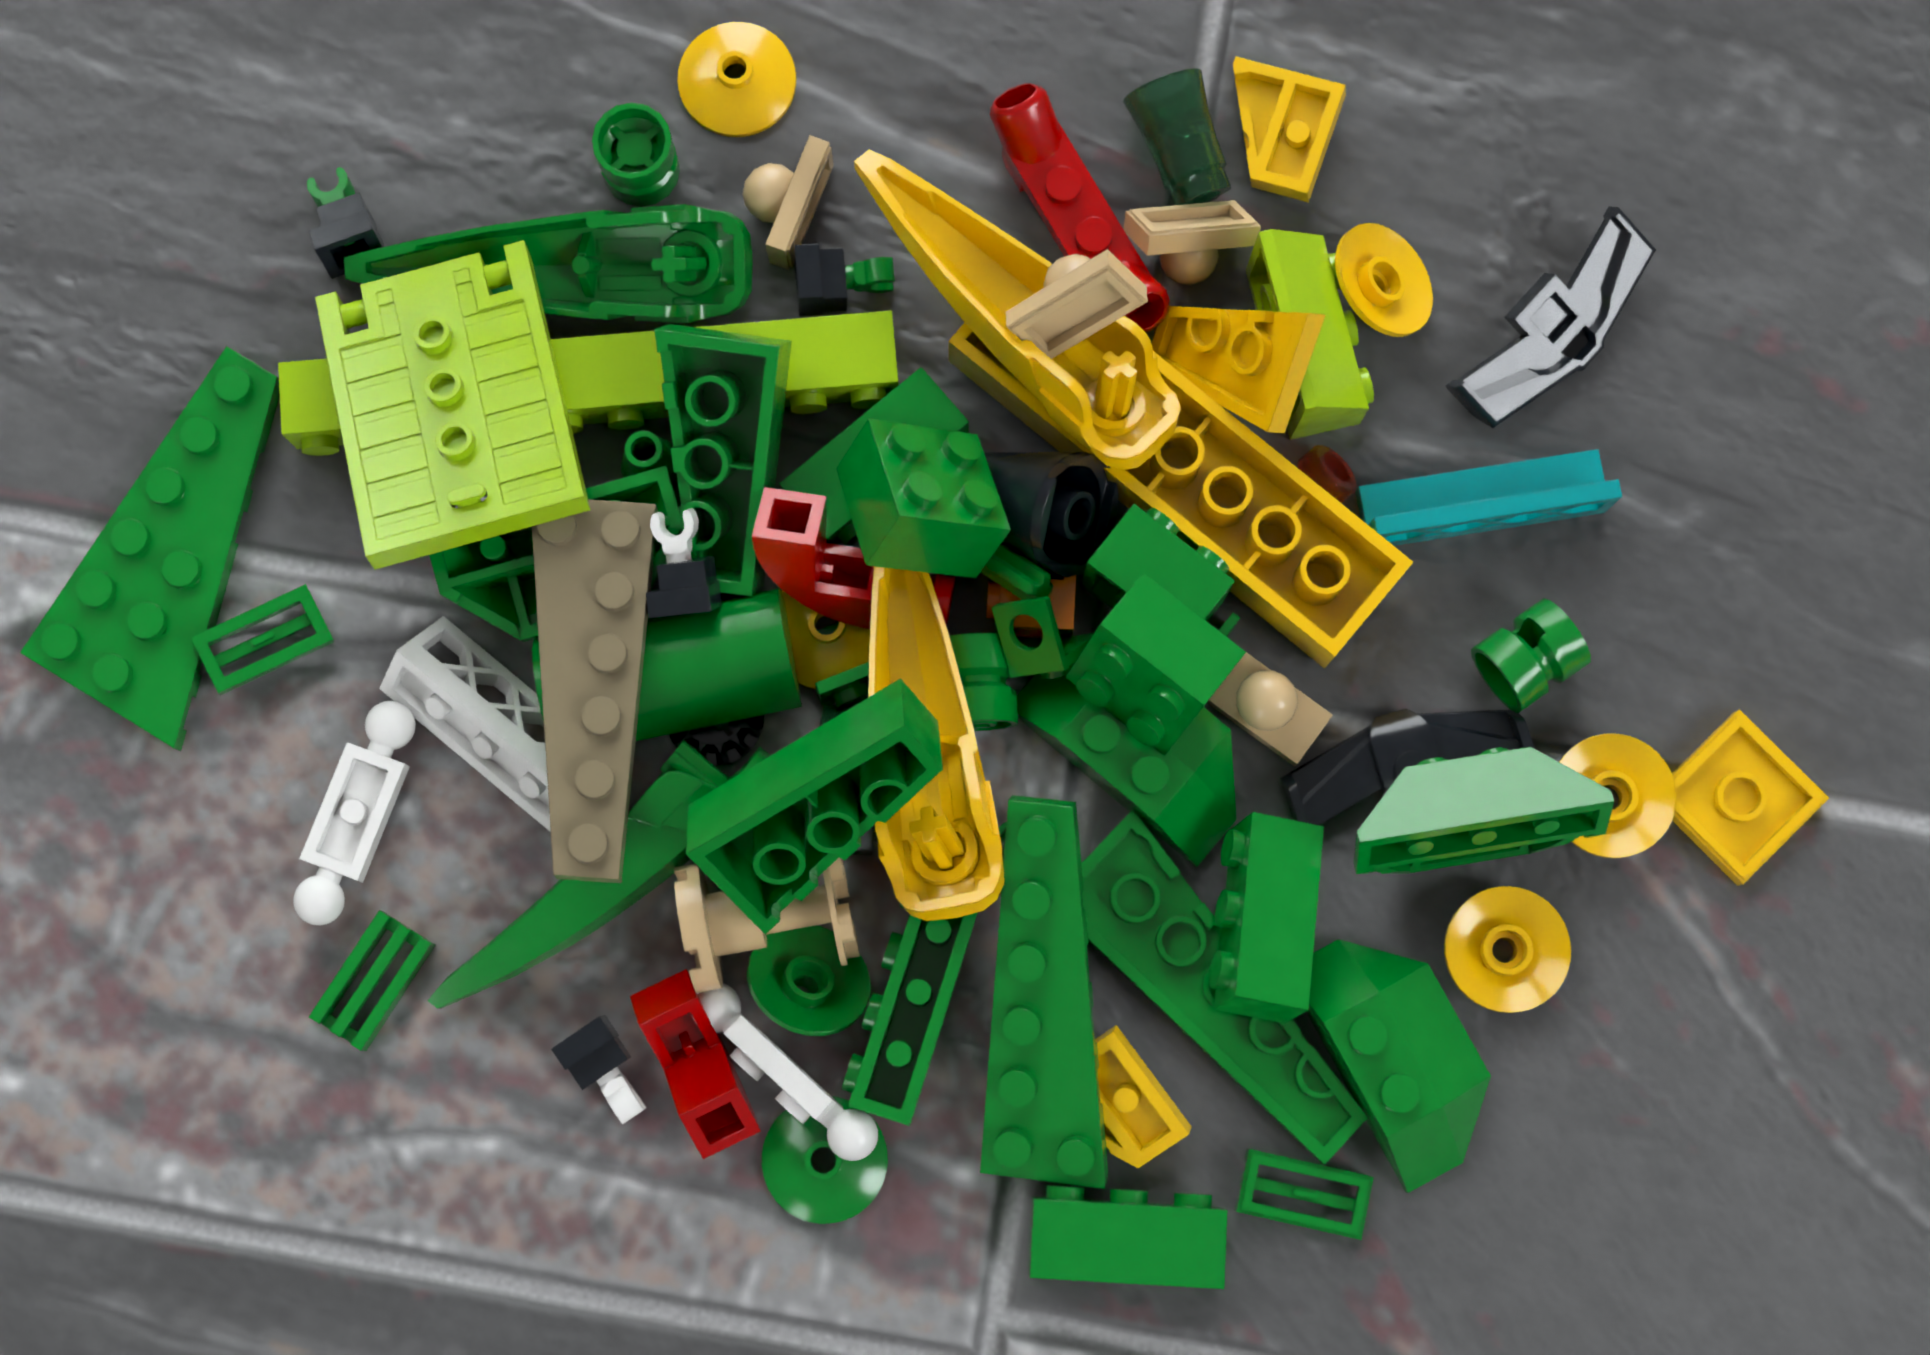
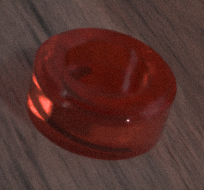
M1315 445L1298 460V469L1340 503H1343L1355 493L1356 479L1351 468L1331 448Z

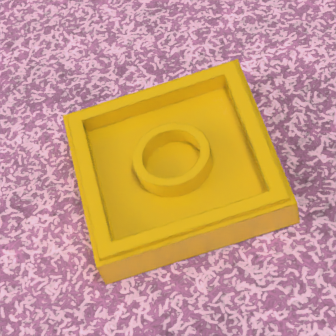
M1740 709L1733 712L1672 773L1677 795L1676 809L1672 821L1737 886L1743 885L1829 799Z

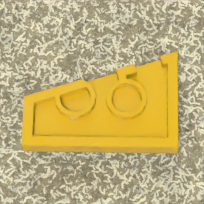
M1169 306L1168 314L1163 322L1157 326L1151 344L1156 354L1222 407L1266 432L1285 433L1326 315L1301 312Z

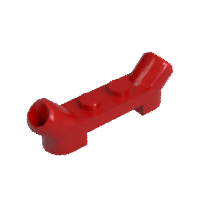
M1031 83L1021 84L1006 90L994 100L990 107L989 115L1002 145V158L1007 171L1019 191L1025 190L1064 256L1079 254L1092 259L1108 249L1146 285L1148 302L1125 316L1139 325L1146 333L1150 332L1162 323L1168 314L1170 299L1167 290L1149 273L1058 122L1047 91L1043 87Z

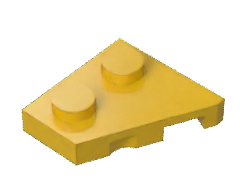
M1235 56L1233 70L1251 187L1309 203L1346 97V85Z
M1115 1025L1095 1039L1098 1048V1081L1100 1103L1103 1105L1106 1147L1112 1155L1136 1168H1140L1188 1136L1192 1126L1118 1026Z

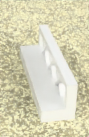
M442 616L396 650L379 689L393 701L407 706L417 721L551 832L545 742L533 740L524 732L523 723L537 724L544 727L537 693L447 618ZM440 641L459 657L460 665L441 663L427 650ZM476 684L496 687L506 696L507 704L488 702L477 693Z

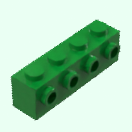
M978 913L935 921H925L909 915L903 935L892 931L881 964V968L890 970L891 974L884 995L872 993L861 1029L870 1031L871 1036L864 1056L852 1054L841 1090L852 1093L848 1104L849 1107L911 1126Z

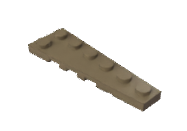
M588 499L590 511L532 526L553 875L557 879L622 883L648 622L646 592L651 590L656 538L653 536L650 528L651 516L658 512L656 504Z

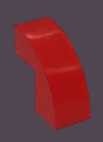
M764 487L752 533L753 548L764 571L780 589L809 609L845 624L870 629L874 566H867L865 564L861 548L826 543L827 496Z
M685 969L630 995L638 1024L664 1070L678 1115L701 1157L705 1159L761 1132L720 1034L716 1033L711 1025L698 993L695 992L688 970Z

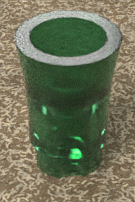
M1185 69L1159 77L1133 90L1123 99L1125 107L1139 128L1153 157L1164 188L1170 190L1174 205L1207 203L1231 190L1229 178L1224 170L1227 163L1218 142L1209 111L1201 69Z

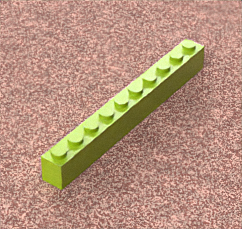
M892 310L695 327L792 341L784 407H790L791 412L796 414L822 412L827 409V404L851 402V406L858 409H870L899 385ZM654 331L551 339L573 434L583 431L584 424L607 423L611 429L627 430L642 427L644 419L666 417L669 419L668 409L665 410L662 390L664 377L660 352H657ZM327 358L279 362L282 435L296 449H301L302 453L306 455L324 456L338 453L339 446L344 444Z

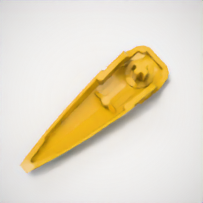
M869 149L854 161L855 171L902 243L929 280L993 355L1044 404L1050 418L1105 465L1121 470L1138 468L1156 454L1175 432L1181 406L1177 395L1161 377L1158 369V356L1153 353L1151 340L1139 325L1123 316L1051 359L1036 347L1032 341H1021L1006 327V311L1044 288L1043 283L1046 273L1052 263L894 160Z
M874 566L869 641L868 697L901 678L938 721L943 770L886 823L880 821L875 823L878 857L890 878L896 899L911 916L925 921H935L978 913L986 910L998 899L1003 888L1002 844L990 780L985 781L973 723L950 636L929 573Z

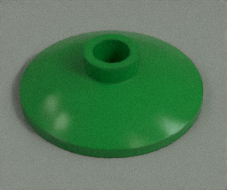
M815 925L767 934V948L752 951L747 964V982L750 993L762 1012L779 1026L802 1035L827 1036L839 1033L853 1025L865 1010L871 992L868 968L861 955L860 957L848 959V965L841 966L833 931ZM797 986H803L807 988L811 993H806L800 990Z
M832 1096L843 1106L844 1110L855 1109L848 1106L849 1100ZM787 1110L783 1111L770 1127L762 1149L764 1180L776 1202L791 1215L801 1220L818 1224L841 1222L863 1211L878 1195L887 1173V1145L877 1122L875 1121L878 1128V1141L874 1150L867 1157L857 1161H848L835 1154L836 1163L834 1168L829 1172L823 1173L813 1167L812 1155L815 1150L821 1147L831 1150L827 1141V1128L812 1116L802 1124Z

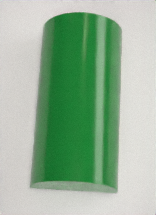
M780 588L758 592L752 597L743 595L722 600V606L710 612L649 618L648 615L636 741L802 707L786 605ZM536 638L532 646V662L536 692L544 723L539 638Z

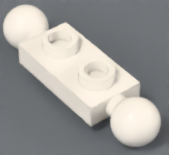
M384 701L375 705L369 711L365 720V731L370 740L368 748L364 749L347 742L299 858L319 866L315 876H311L299 884L293 898L296 913L303 921L309 924H329L341 914L344 908L345 896L339 884L343 876L362 883L365 879L410 768L405 763L391 759L394 750L400 749L410 742L416 727L412 712L400 702Z
M723 983V988L698 993L703 1008L716 1033L724 1032L723 1034L737 1046L730 1057L756 1081H759L766 1073L783 1090L775 1099L802 1124L812 1116L827 1128L828 1144L838 1157L848 1161H857L867 1157L874 1150L878 1141V1128L873 1118L866 1112L858 1109L844 1110L841 1104L758 1027L741 1014L740 998L732 987Z

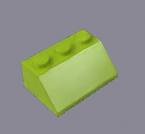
M1269 229L1258 233L1246 267V274L1256 310L1326 315L1287 425L1289 439H1297L1358 425L1369 410L1368 404L1374 402V390L1368 369L1366 367L1358 368L1353 346H1357L1359 343L1358 329L1353 312L1351 310L1343 311L1338 293V289L1341 288L1335 269L1336 253L1328 254L1323 235Z

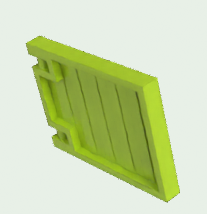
M524 240L504 245L506 260L485 265L478 252L361 284L360 288L363 298L361 300L343 304L336 291L315 297L365 557L374 570L590 511L530 252ZM511 284L513 286L511 290L497 294L492 293L493 289ZM368 324V329L350 333V328ZM487 496L484 501H481L480 498Z

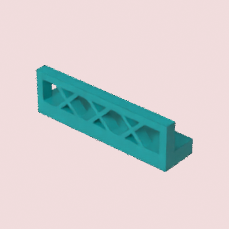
M1599 449L1359 486L1355 491L1360 519L1393 546L1602 514L1622 498L1619 479L1609 481L1604 479Z

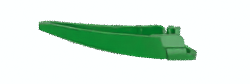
M687 204L631 208V212L628 213L598 210L482 226L420 238L344 257L345 279L364 284L478 252L485 265L506 260L504 245L524 240L532 258L544 313L604 320L634 316L635 321L691 323L734 313L745 305L752 291L753 258L751 235L744 222L727 211ZM511 284L492 290V293L497 294L513 289V286Z
M683 740L660 768L662 773L629 810L622 883L560 879L498 936L451 973L427 1001L437 1009L449 1006L519 975L572 946L610 922L674 874L675 867L683 866L690 860L686 855L687 805L771 755L760 746L740 770L732 775H725Z

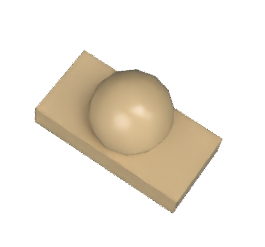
M809 135L795 172H792L782 164L767 163L755 168L745 180L742 195L747 209L762 222L774 223L765 244L769 263L787 270L794 266L795 245H802L834 166L832 149L828 141Z
M1235 200L1130 209V211H1125L1123 230L1147 256L1159 255L1161 267L1167 277L1181 284L1192 285L1204 281L1214 271L1219 258L1218 249L1254 246L1258 233L1261 230V225Z
M1108 249L1092 259L1079 254L1060 257L1048 268L1043 283L1044 288L1006 311V327L1021 341H1032L1036 347L1052 359L1148 302L1147 287Z
M1247 652L1207 702L1208 705L1294 767L1299 763L1333 716L1329 711L1295 688L1285 675L1270 670Z

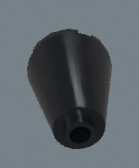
M984 452L1011 528L1003 543L1049 573L1064 577L1083 573L1086 569V564L1082 562L1093 549L1097 550L1113 530L1117 518L1119 497L1117 483L1108 481L1103 469L1111 467L1105 465L1095 455L1087 452Z

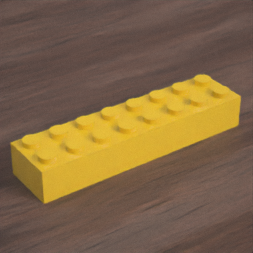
M964 322L948 341L949 362L1059 452H1087L1092 454L1050 418L1044 404L993 355ZM1153 351L1158 356V369L1161 377L1177 395L1181 406L1175 432L1156 454L1138 468L1127 470L1114 467L1103 468L1107 480L1117 483L1118 500L1130 509L1133 504H1136L1145 512L1150 507L1159 510L1178 526L1180 531L1176 536L1190 547L1197 550L1199 546H1204L1221 557L1230 568L1226 574L1235 580L1230 592L1325 669L1413 564V561Z

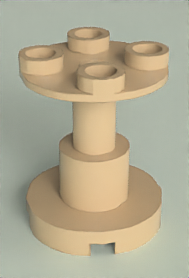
M838 858L823 872L825 885L817 886L802 901L795 898L780 912V922L767 934L832 922L840 964L845 966L848 965V959L860 957L849 903H838V899L850 897L844 863L841 858ZM696 864L675 867L674 873L677 881L674 882L683 947L685 952L689 951L690 955H695L696 968L689 970L693 987L696 993L723 988L721 956L767 948V937L723 891L709 892L705 873Z

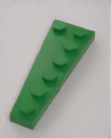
M1012 795L1008 800L1003 863L1004 885L1001 890L980 1173L1105 1189L1108 1181V1162L1103 1105L1100 1103L1098 1081L1099 1059L1097 1042H1095L1092 1012L1094 1002L1092 982H1090L1088 933L1086 911L1083 907L1082 898L1084 887L1076 802Z
M1131 810L1081 863L1084 887L1082 898L1083 907L1086 911L1088 942L1314 1158L1325 1165L1368 1117L1314 1046L1309 1044L1293 1019L1287 1023L1214 1010L1216 989L1209 986V969L1215 952L1220 950L1222 928L1216 926L1215 916L1180 874V870L1139 816Z

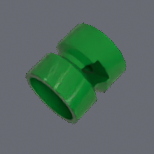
M633 102L616 105L602 115L595 125L592 145L605 184L613 196L625 204L639 207L657 204L668 197L677 185L680 166L669 126L662 115L648 105Z
M1545 598L1513 619L1514 630L1512 632L1500 628L1471 649L1474 664L1494 695L1515 713L1521 712L1548 693L1549 680L1561 684L1591 663L1589 648L1578 628L1559 606Z
M967 633L950 635L974 731L1000 730L1017 726V695L1015 690L1006 685V679L1010 677L999 634Z

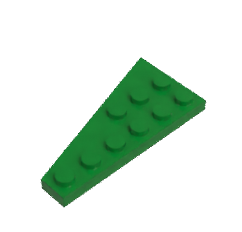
M227 346L20 652L178 751L182 750L187 732L183 728L192 697L196 698L202 675L199 674L202 660L190 637L208 630L217 624L238 544L235 542L243 512H248L253 490L250 487L260 453L265 451L280 397L279 378Z

